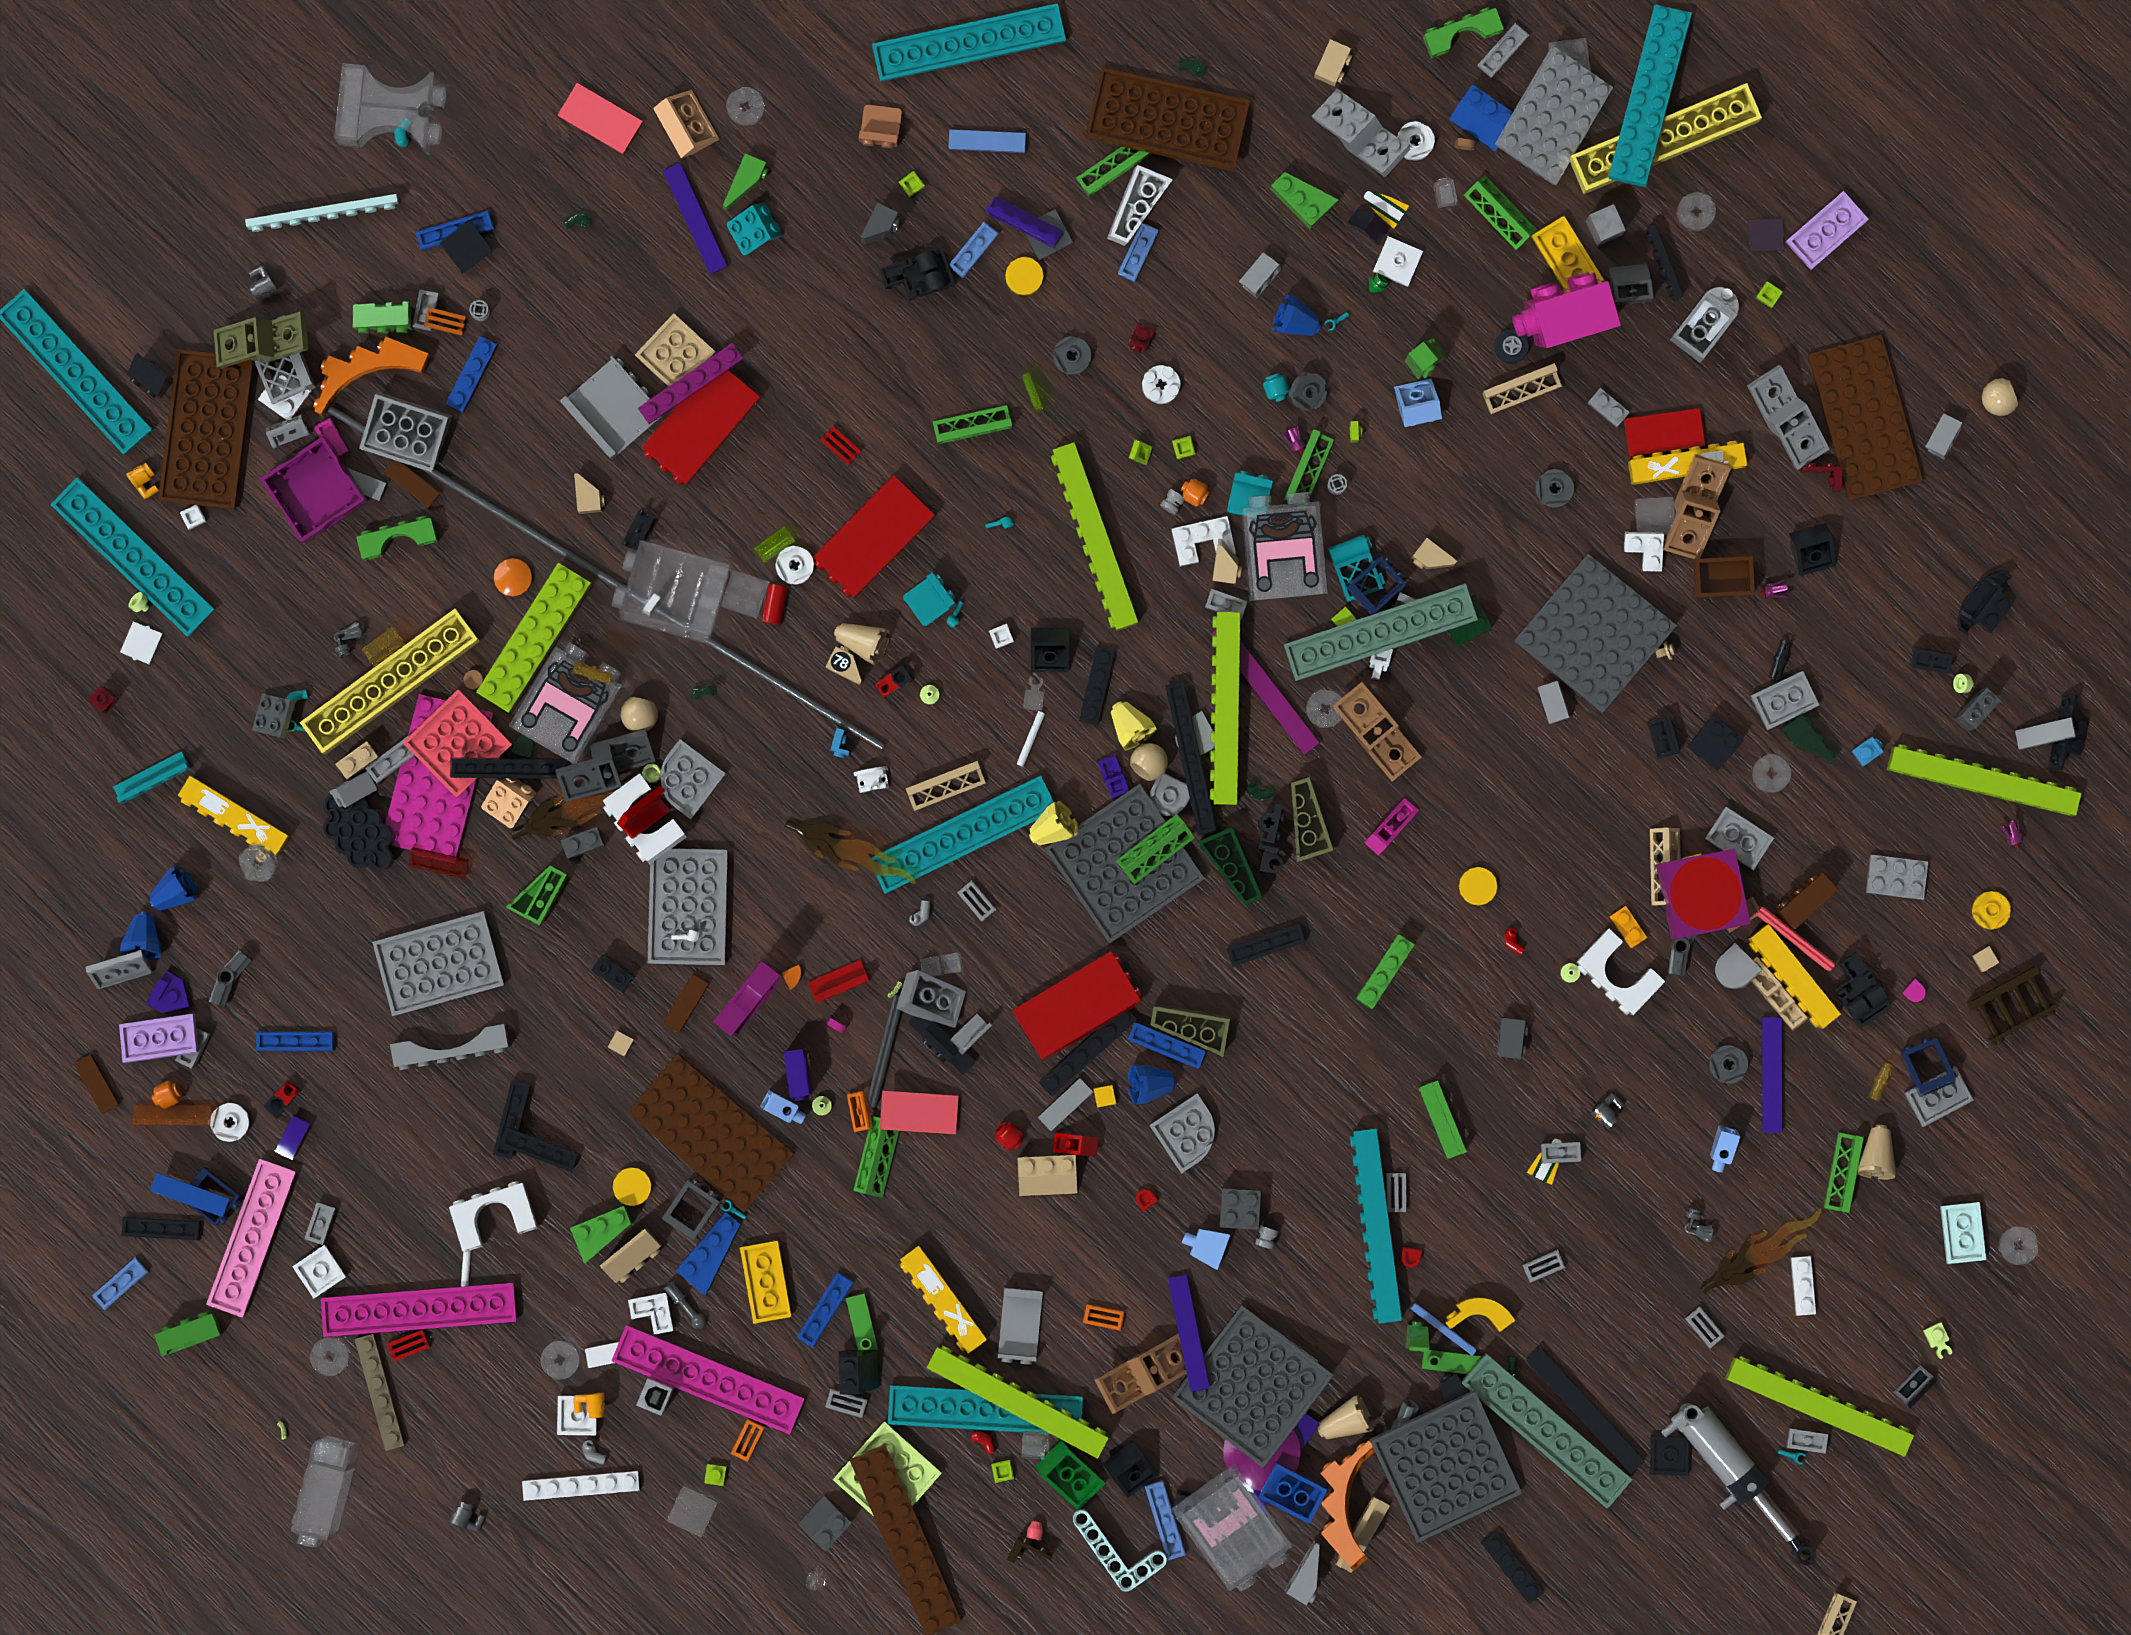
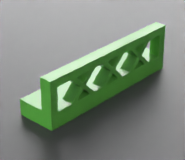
M1121 146L1076 177L1088 197H1090L1152 153L1144 151L1130 153V148H1128V152H1125L1123 150L1126 147ZM1116 155H1127L1126 160L1121 164L1114 163ZM1103 164L1111 165V170L1105 175L1098 174L1100 166ZM1087 175L1096 176L1095 181L1089 186H1086L1082 180Z
M1486 175L1480 178L1464 194L1515 250L1537 231L1536 227ZM1475 189L1481 194V200H1476L1471 194ZM1486 204L1494 207L1495 214L1489 213L1486 210ZM1499 218H1504L1507 221L1508 227H1502L1499 224ZM1512 232H1518L1522 237L1518 243L1513 238Z
M1005 405L933 421L937 444H943L1012 428L1008 406ZM1005 411L1006 419L996 421L993 417L996 412ZM981 415L989 419L986 424L977 425L974 423L976 418ZM964 419L970 423L968 428L958 429L955 427L959 420ZM947 424L952 428L949 432L939 434L937 425Z
M1313 429L1284 502L1305 510L1334 439L1322 435L1320 431ZM1318 438L1329 442L1327 448L1318 452L1316 447ZM1318 456L1320 461L1319 467L1311 469L1308 463L1309 459ZM1310 473L1313 479L1312 484L1304 487L1301 478L1303 475ZM1303 490L1306 497L1304 503L1300 504L1293 501L1295 493Z
M1176 814L1121 856L1116 862L1132 883L1136 884L1195 837ZM1185 831L1188 834L1182 840H1178V836ZM1171 844L1168 851L1162 852L1164 846ZM1151 856H1156L1155 861L1147 863ZM1136 868H1141L1140 872L1133 877L1131 872Z
M1438 1080L1419 1087L1446 1158L1450 1159L1459 1154L1466 1153L1467 1151Z
M872 1116L873 1129L868 1130L853 1191L883 1198L899 1131L893 1130L888 1136L887 1130L880 1129V1118ZM887 1143L888 1151L883 1154V1146ZM882 1162L884 1165L883 1171L879 1173L877 1170L878 1165ZM876 1181H878V1191L873 1192V1185Z
M1838 1133L1824 1208L1846 1213L1850 1212L1864 1137ZM1842 1137L1852 1139L1851 1148L1846 1151L1841 1147ZM1844 1155L1848 1160V1165L1841 1170L1837 1165V1161ZM1841 1174L1845 1180L1844 1185L1837 1189L1833 1181L1835 1177ZM1836 1193L1841 1199L1840 1207L1829 1205L1830 1197Z

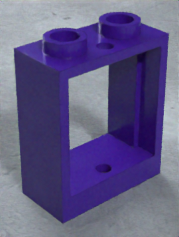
M804 1049L784 1052L790 1098H795V1101L807 1100V1096L811 1095L805 1051Z

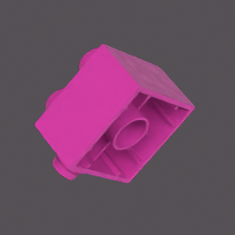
M1589 272L1568 277L1569 288L1560 290L1558 284L1553 285L1552 283L1530 289L1533 299L1523 301L1525 310L1520 311V315L1517 314L1512 317L1518 337L1525 334L1528 337L1533 335L1536 346L1549 348L1621 326L1609 282L1597 280L1595 273L1589 274Z

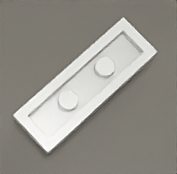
M1811 1256L1792 1257L1791 1269L1796 1316L1816 1314Z

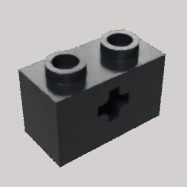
M601 955L591 969L592 972L622 993L626 991L635 978L604 955Z

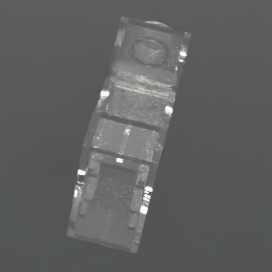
M342 63L334 139L339 146L362 148L375 136L394 132L395 128L398 127L406 130L407 136L417 141L426 155H430L431 144L440 145L442 122H434L430 117L422 115L425 111H435V107L444 108L446 85L438 84V78L435 73L430 72L422 81L415 85L404 88L390 87L377 81L365 65Z

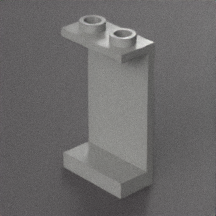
M1004 1287L998 1358H1001V1362L1013 1363V1359L1021 1360V1364L1032 1365V1361H1036L1043 1291Z

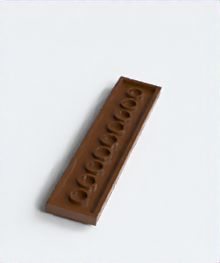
M883 1444L849 1459L924 1634L932 1635L961 1622L886 1445Z

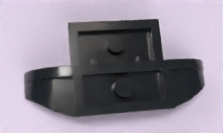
M2007 571L1994 572L1985 578H1981L1959 607L1957 626L1966 637L1969 635L1968 630L1971 625H1977V623L1987 632L1992 633L2014 604L2012 600L2001 592L2004 589L2001 587L2002 584L2013 577Z

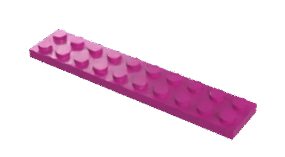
M514 1283L321 1298L323 1337L517 1321Z
M628 1325L625 1326L611 1360L789 1435L805 1399Z

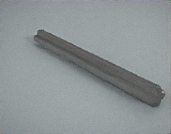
M894 995L867 1098L870 1107L877 1106L901 1010L896 1009L900 998L899 995Z

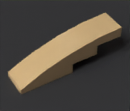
M1756 957L1753 961L1762 969V972L1752 980V983L1790 1029L1794 1031L1808 1019L1807 1016L1795 1004V1001L1784 990L1774 975Z

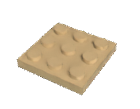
M673 313L635 356L669 387L714 356L716 352Z

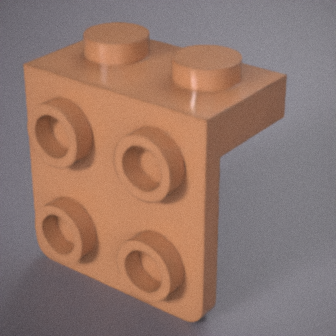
M865 105L861 131L859 132V142L866 146L877 144L883 148L897 147L902 111L899 108Z

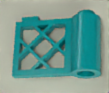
M1364 535L1327 548L1347 602L1356 598L1353 595L1349 596L1343 579L1347 580L1348 584L1356 570L1362 571L1357 568L1360 560L1368 558L1369 563L1373 561L1369 549L1372 548L1369 537L1365 538ZM1347 565L1354 569L1348 579L1342 576L1339 568ZM1376 567L1372 569L1374 575L1369 572L1364 577L1362 584H1356L1360 586V591L1362 588L1367 589L1362 592L1364 595L1383 589L1382 585L1385 584L1382 573L1377 572ZM1368 575L1375 578L1378 586L1371 589L1364 586Z

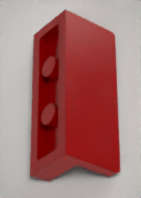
M661 786L657 787L622 814L617 824L632 839L670 811V808L660 799L665 790Z
M858 960L808 982V985L817 1004L870 980L861 960Z

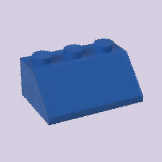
M1472 84L1449 120L1496 152L1499 147L1494 144L1513 112Z

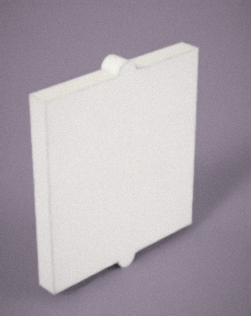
M133 622L120 653L132 657L135 661L140 660L150 665L163 634L150 629V626L145 627Z

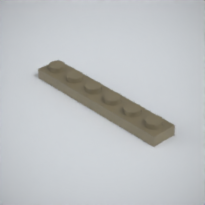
M370 1334L356 1338V1347L385 1451L404 1446L405 1443L375 1335Z

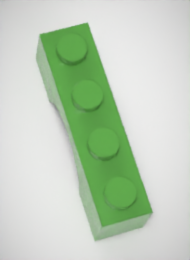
M1488 7L1479 11L1480 14L1475 16L1468 14L1456 23L1455 20L1445 23V27L1439 29L1433 27L1426 30L1427 33L1424 34L1423 39L1431 59L1449 53L1451 40L1462 31L1476 32L1484 39L1501 34L1504 28L1497 9Z
M421 516L416 518L415 522L402 521L397 523L398 526L390 528V525L380 527L379 531L376 532L371 530L361 532V536L356 537L361 558L366 561L383 556L386 544L398 536L410 537L419 546L438 542L433 519Z
M1398 934L1355 999L1368 1008L1373 1009L1415 944Z

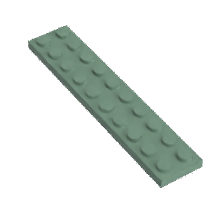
M1463 584L1284 644L1295 681H1299L1478 621L1467 585Z
M1486 1353L1462 1380V1384L1470 1391L1475 1390L1481 1401L1607 1509L1632 1481L1627 1474Z

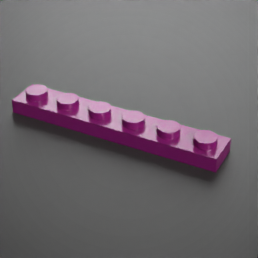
M731 343L638 407V410L647 423L651 424L744 359L733 343Z

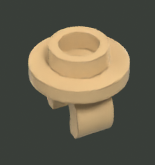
M1668 641L1664 642V648L1656 651L1657 658L1667 655L1669 660H1672L1673 655L1676 654L1673 644H1669Z

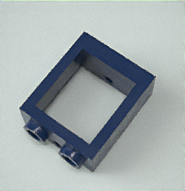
M1378 556L1345 586L1370 615L1375 614L1407 585L1404 582L1406 578L1399 571L1395 572L1391 568L1393 564L1386 556L1384 558ZM1380 564L1397 584L1373 605L1358 589L1356 584L1374 567Z
M1931 1037L1921 1041L1920 1045L1915 1047L1914 1045L1907 1046L1903 1049L1904 1052H1901L1900 1057L1919 1097H1923L1956 1082V1077L1937 1037L1934 1039ZM1934 1046L1947 1075L1922 1085L1909 1056Z
M203 1167L190 1185L200 1188L206 1179L210 1177L230 1193L233 1198L228 1203L224 1217L218 1216L215 1218L207 1211L193 1206L190 1207L215 1227L220 1224L223 1226L229 1219L228 1213L232 1209L236 1210L242 1201L239 1199L242 1195L207 1167Z

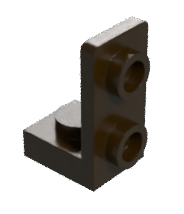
M1022 1537V1539L1017 1538L1007 1560L1012 1563L1015 1560L1019 1561L1024 1553V1550L1021 1549L1022 1546L1048 1560H1051L1052 1555L1049 1554L1050 1550L1043 1546L1037 1548L1032 1545L1033 1541Z

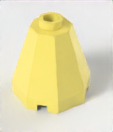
M1120 701L1112 707L1111 715L1117 736L1125 751L1140 745L1138 743L1140 740L1146 741L1157 730L1150 718L1127 701L1123 703Z
M1061 801L1052 803L1044 810L1030 828L1029 836L1032 842L1038 845L1067 840L1079 834L1078 825L1075 818L1071 820L1070 815L1072 813L1070 809Z

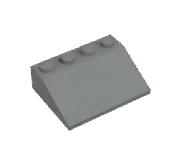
M381 392L376 393L359 449L433 472L447 435L452 415Z

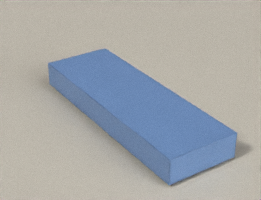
M983 222L948 265L949 268L964 278L999 233Z
M1143 222L1141 223L1117 275L1133 282L1136 281L1159 232L1158 229Z
M135 1257L95 1292L92 1297L106 1310L149 1271Z

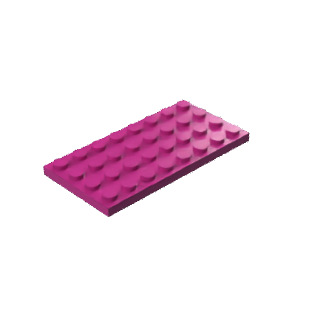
M419 694L408 736L426 721L445 700ZM478 709L492 723L494 713ZM416 756L403 764L399 769L385 823L394 831L395 837L391 845L456 862L477 779L456 798Z

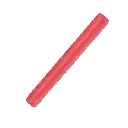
M1765 907L1758 909L1756 915L1824 969L1827 971L1833 969L1835 962Z

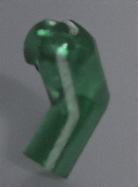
M1196 59L1178 61L1179 71L1190 70L1197 77H1202L1205 73L1204 66Z
M575 213L562 221L566 229L574 225L588 228L591 225V219L587 215Z
M708 685L694 687L691 690L690 697L700 700L701 695L714 696L717 693V688Z
M1255 783L1247 785L1246 791L1248 795L1257 801L1275 797L1273 788L1262 790Z
M1507 1356V1366L1504 1369L1514 1376L1516 1374L1517 1357Z

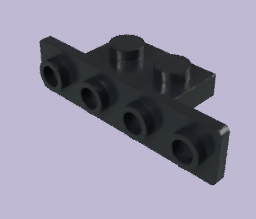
M2062 695L2057 719L2058 721L2073 718L2076 737L2053 742L2048 769L2063 770L2067 753L2079 756L2082 754L2089 718L2075 714L2078 700L2077 695Z
M916 1016L909 1020L908 1023L924 1038L922 1042L929 1049L933 1046L938 1051L935 1055L943 1062L947 1060L962 1075L975 1064L976 1061L967 1052L962 1055L949 1042L951 1037L936 1022Z

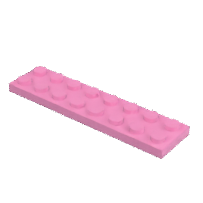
M259 1159L206 1305L242 1318L244 1317L296 1171Z

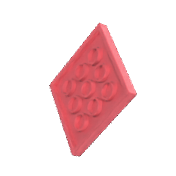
M459 690L450 696L403 742L456 798L477 778H451L450 757L499 758L512 745Z

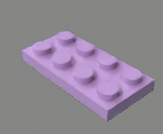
M1843 191L1792 235L1786 243L1806 266L1812 270L1869 219Z
M195 1014L119 1024L123 1063L199 1053Z

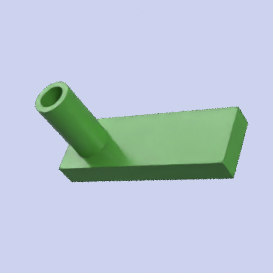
M865 1293L846 1298L858 1350H878Z
M1429 1350V1352H1423L1421 1368L1468 1374L1482 1356Z

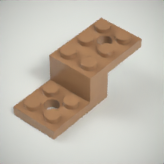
M1694 454L1673 504L1677 514L1664 542L1663 550L1692 559H1700L1720 513L1717 500L1731 470L1729 464ZM1704 474L1711 475L1708 481L1701 480ZM1686 534L1693 535L1689 541L1683 540V537Z
M1363 682L1332 706L1356 735V740L1391 782L1421 758L1420 754L1397 728L1398 724ZM1356 704L1364 706L1365 711L1363 714H1356L1354 712ZM1391 750L1399 751L1400 758L1398 760H1392L1389 757Z
M1179 1333L1095 1379L1112 1414L1187 1374ZM1172 1353L1177 1357L1176 1363L1171 1360ZM1117 1383H1120L1122 1385V1393H1120L1117 1390Z

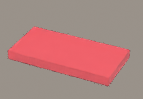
M576 83L558 113V117L623 155L643 123L640 119Z
M882 1091L880 1129L956 1134L958 1096Z

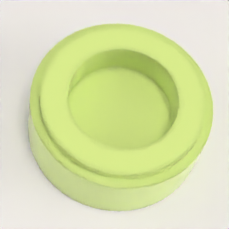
M648 764L643 768L642 776L648 783H656L661 779V769L656 764Z

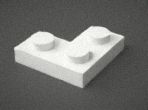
M1625 532L1624 552H1643L1642 570L1662 571L1664 533Z
M667 1292L628 1300L631 1319L651 1315L654 1334L674 1331Z

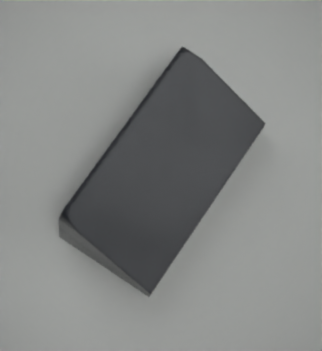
M1920 1365L1894 1391V1394L1906 1406L1911 1408L1936 1383V1379Z

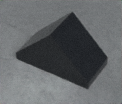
M1359 207L1347 222L1377 245H1379L1389 231L1376 215Z

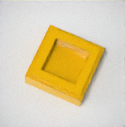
M1113 1085L1094 1089L1097 1108L1116 1104Z

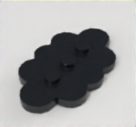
M331 794L328 795L324 800L323 807L329 817L324 822L323 831L329 839L335 840L336 850L341 854H346L349 863L355 868H366L369 865L381 871L390 868L394 862V853L389 846L393 843L395 836L393 829L389 825L383 824L382 814L376 809H370V803L365 797L344 808V806L339 807Z

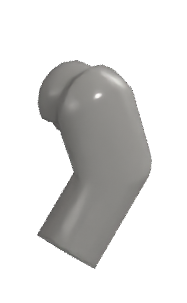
M921 900L920 911L914 915L912 914L909 918L911 924L918 926L929 919L931 901Z
M585 1441L582 1445V1450L586 1459L604 1465L606 1455L597 1453L592 1441Z

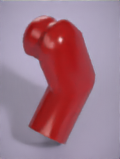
M1509 928L1504 934L1505 945L1520 956L1525 948L1517 943V930Z
M976 1430L971 1434V1440L974 1443L983 1444L987 1454L996 1452L992 1437L988 1433Z

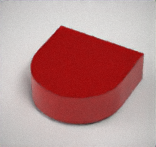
M1141 1189L1137 1192L1135 1198L1136 1203L1143 1212L1158 1201L1157 1197L1149 1189Z
M1403 1247L1401 1254L1402 1263L1409 1268L1416 1267L1420 1263L1422 1250Z

